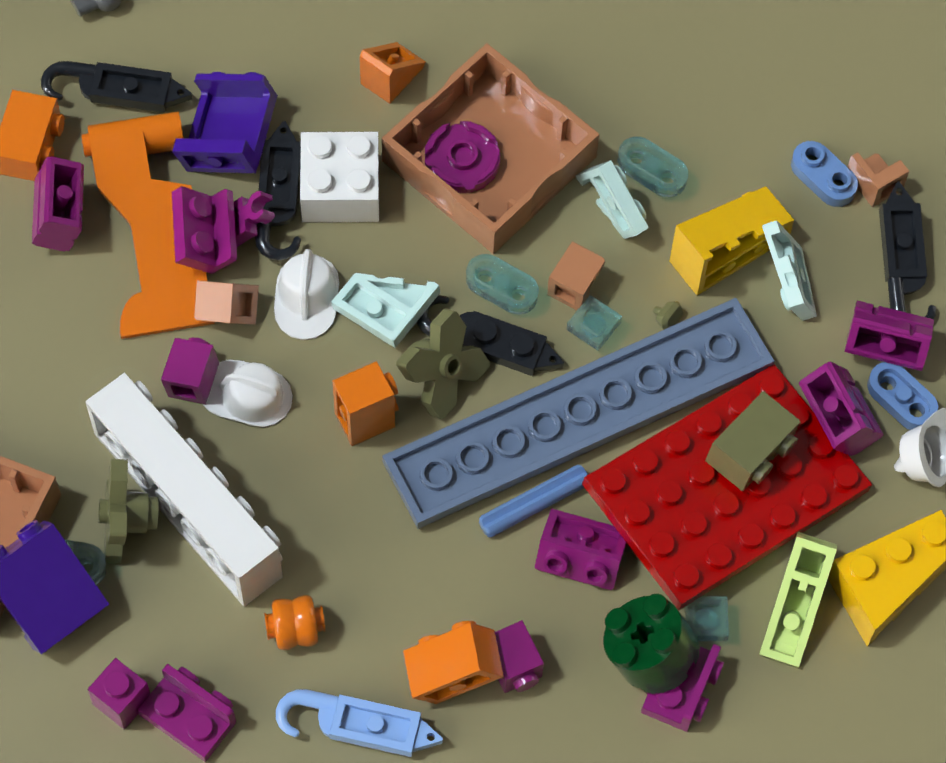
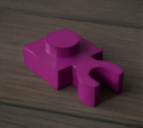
M257 191L249 199L241 196L234 201L237 247L257 235L256 224L259 222L267 224L274 219L275 214L273 212L263 209L265 204L273 199L272 195Z

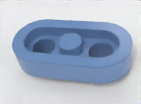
M815 141L803 142L795 148L791 160L793 173L823 202L833 207H842L848 205L854 199L858 187L857 178L823 144ZM812 155L817 157L818 159L809 160L806 156ZM841 180L845 185L838 186L833 181Z
M882 362L872 369L867 382L870 395L905 428L911 430L922 425L938 410L936 398L902 366ZM881 383H889L893 386V389L885 390L882 388ZM917 409L921 412L922 416L915 417L911 415L909 410Z

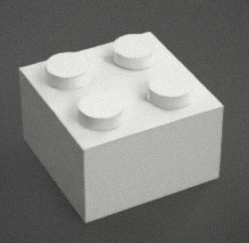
M301 132L300 203L302 222H379L378 132Z

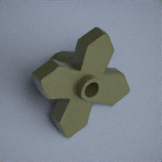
M443 309L430 323V339L426 338L414 342L396 361V366L406 380L415 383L425 382L421 402L431 416L439 419H444L457 404L458 379L477 382L490 367V362L481 348L471 345L462 347L466 325L456 311Z
M111 459L109 479H107L105 487V499H99L98 523L106 524L104 563L121 564L123 545H125L127 533H146L147 529L157 530L158 497L148 496V492L127 491L128 459Z

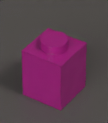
M195 337L188 340L174 339L161 377L168 397L206 405L219 366V360L213 345Z
M523 620L495 632L504 675L498 681L504 693L514 689L517 692L526 691L534 687L543 675L544 662Z
M114 658L87 689L92 704L124 730L139 714V707L151 694L148 683L117 658Z

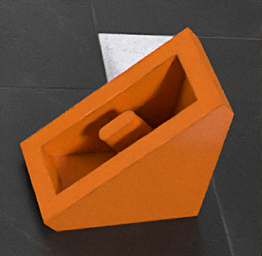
M398 42L363 49L360 54L361 85L390 104L423 69L426 61Z

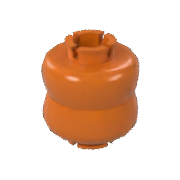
M309 595L299 596L293 600L276 599L272 602L273 613H264L268 640L276 638L277 647L280 650H289L296 646H315L318 643V632H326L322 605L314 607L313 598Z

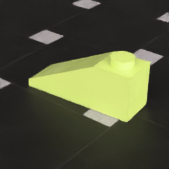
M800 532L797 533L759 655L796 667L800 666L837 551V544Z

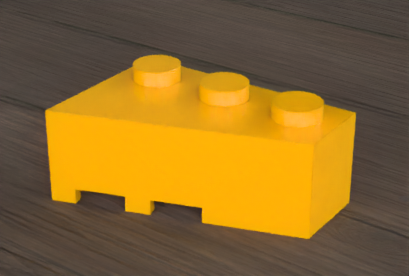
M766 186L753 192L749 191L740 198L676 225L669 262L698 296L770 251L762 225L777 220L791 234L794 219Z
M939 510L834 559L828 580L867 647L891 621H894L902 613L908 604L920 595L946 569L945 515L942 510Z

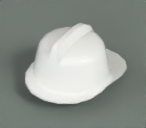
M305 249L304 254L292 257L280 269L276 283L275 320L283 332L292 338L300 340L315 339L326 333L333 324L337 312L333 309L331 301L338 294L339 290L338 272L331 262L323 257L314 255L310 249Z
M226 360L219 362L207 403L203 405L209 412L219 417L250 426L267 427L275 425L285 418L291 409L293 395L290 385L285 378L265 364Z
M946 408L935 411L922 425L902 435L899 446L900 457L894 464L895 471L906 472L907 476L912 480L929 482L935 487H941L946 483Z

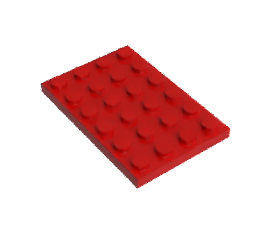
M774 364L585 476L582 485L679 611L788 543L797 536L798 532L803 533L869 492L872 483L848 454L833 449L815 413ZM764 391L801 421L794 435L798 438V442L784 458L778 454L773 460L769 461L774 466L760 484L752 481L744 491H741L705 460L712 443Z

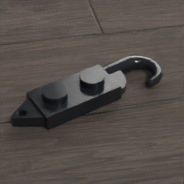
M59 61L50 65L41 77V88L44 94L48 97L57 98V101H61L63 95L55 92L52 89L51 83L54 78L61 75L79 77L81 93L85 98L94 103L165 113L167 107L192 100V93L172 79V73L100 62L94 65L73 61Z
M283 121L272 136L265 140L262 150L258 191L272 195L273 199L267 202L263 209L273 212L275 217L267 224L260 222L256 224V247L263 256L277 261L293 256L301 243V238L298 236L285 249L274 248L270 243L271 227L290 223L294 220L297 212L301 141H296L286 121Z
M898 181L886 203H882L880 206L879 218L885 282L888 283L890 309L906 312L904 295L917 292L923 287L927 278L921 205L912 200L903 185ZM934 305L928 307L925 317L935 319L936 307Z
M438 295L417 321L421 331L429 337L432 320L428 316V311L433 305L448 304L450 300L447 296ZM477 311L466 312L460 315L466 325L462 347L471 345L481 348L489 361L533 376L534 372L563 368L564 361L547 343V336Z

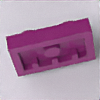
M183 186L172 191L175 263L212 274L235 262L237 259L233 191L223 189L213 196Z
M551 508L541 536L535 569L612 590L615 585L626 541L613 525Z
M713 644L711 650L700 646L697 663L693 662L686 672L688 675L686 680L670 691L658 694L648 693L641 713L685 732L688 731L692 719L700 722L709 702L708 698L702 696L707 683L716 685L724 662L718 660L721 647Z
M167 664L162 670L164 678L139 707L138 713L142 718L206 762L236 724L235 714L232 710L234 705L220 692L214 690L210 694L200 687V680L186 668L180 667L176 670Z

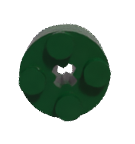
M656 593L650 596L635 598L620 608L612 609L606 615V628L603 636L604 650L609 660L628 683L633 687L643 689L644 692L658 694L670 691L686 680L688 677L686 672L693 662L697 663L699 658V641L695 632L678 609L663 595Z

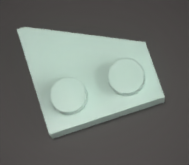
M611 160L588 168L576 175L577 180L582 186L591 182L600 195V198L596 200V204L611 220L613 226L624 239L637 236L649 228L645 221L646 212L638 200L632 198L626 187L628 182L624 172L617 165L614 166Z
M777 220L762 225L782 285L780 293L785 308L788 311L792 310L802 321L816 317L817 314L802 247Z
M355 273L331 303L334 310L396 348L441 292L439 285L435 282L427 281L425 286L405 283L403 278L387 277L381 279L374 275Z

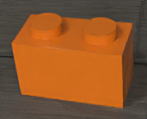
M12 90L0 125V175L35 181V177L39 170H41L46 157H54L53 142L55 136H61L65 123V116L60 114L57 98Z
M377 361L332 380L335 415L351 446L395 428V412L399 408L394 396L398 394V389L392 375L389 372L383 374Z
M462 621L454 624L451 627V631L442 635L425 636L418 640V645L404 650L412 698L438 704L504 677L494 629L477 625L475 621Z

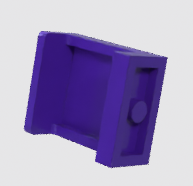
M212 72L211 74H196L194 82L201 91V97L189 138H176L172 152L187 172L256 174L278 95L266 76L259 73L225 74L223 72Z
M34 520L16 533L19 539L6 548L0 545V600L25 633L24 638L32 649L42 655L108 606L109 603L54 524L45 520L41 523Z

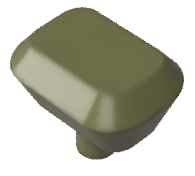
M678 301L667 302L663 308L656 306L653 310L657 314V323L663 330L675 325L683 315Z

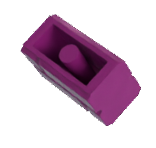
M52 156L46 157L41 170L36 175L34 181L32 244L35 246L63 252L70 251L75 239H77L82 231L81 213L83 211L84 165L80 162Z
M857 300L844 352L922 371L932 339L934 319L882 306L876 308L873 304Z
M830 361L820 366L798 383L833 449L849 456H854L884 435L861 392L855 387V382L848 369L839 367Z

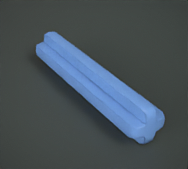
M575 465L480 516L479 524L487 537H493L584 488L582 482L584 477L588 475L581 465Z

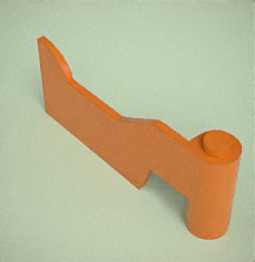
M179 111L88 125V133L81 134L85 157L92 156L98 190L131 226L142 291L134 294L123 308L120 320L121 339L215 324V322L201 321L194 318L197 281H208L206 272L175 263L172 191L181 186L192 189V185L151 179L147 155L170 152L173 150L176 138H183Z

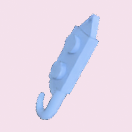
M296 689L280 699L276 708V721L279 728L293 737L299 736L300 732L289 724L287 719L288 711L293 706L302 705L319 709L318 720L320 729L324 735L332 740L412 757L413 752L443 743V738L421 719L420 712L339 694V696L308 689ZM428 736H433L435 739L432 740V741H429V740L427 739V737H428Z

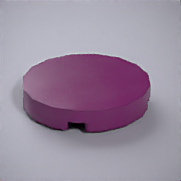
M460 121V124H453L451 126L448 123L442 125L430 135L425 146V166L458 193H472L485 188L494 180L500 168L498 142L495 136L482 125L471 121Z

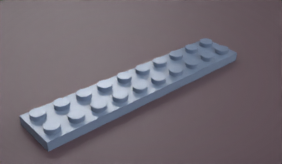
M734 298L382 455V462L417 529L741 383L769 366L774 365L775 361L738 299Z

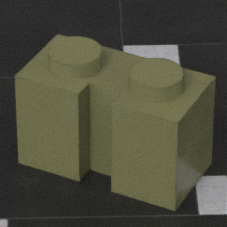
M762 391L712 443L705 461L741 491H744L752 481L760 484L774 466L769 462L771 459L773 460L778 454L784 458L798 442V438L794 435L801 421Z

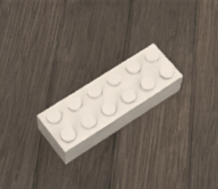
M124 372L85 401L94 434L116 459H128V474L144 492H148V496L158 497L161 512L245 607L283 577L281 568L283 558L279 552L280 540L267 525L261 528L252 518L255 516L253 509L242 496L235 499L228 491L229 483L224 475L216 467L209 469L201 460L204 456L196 443L191 438H187L184 441L177 433L178 426L173 417L165 409L159 412L151 403L153 397L145 385L139 380L133 383Z

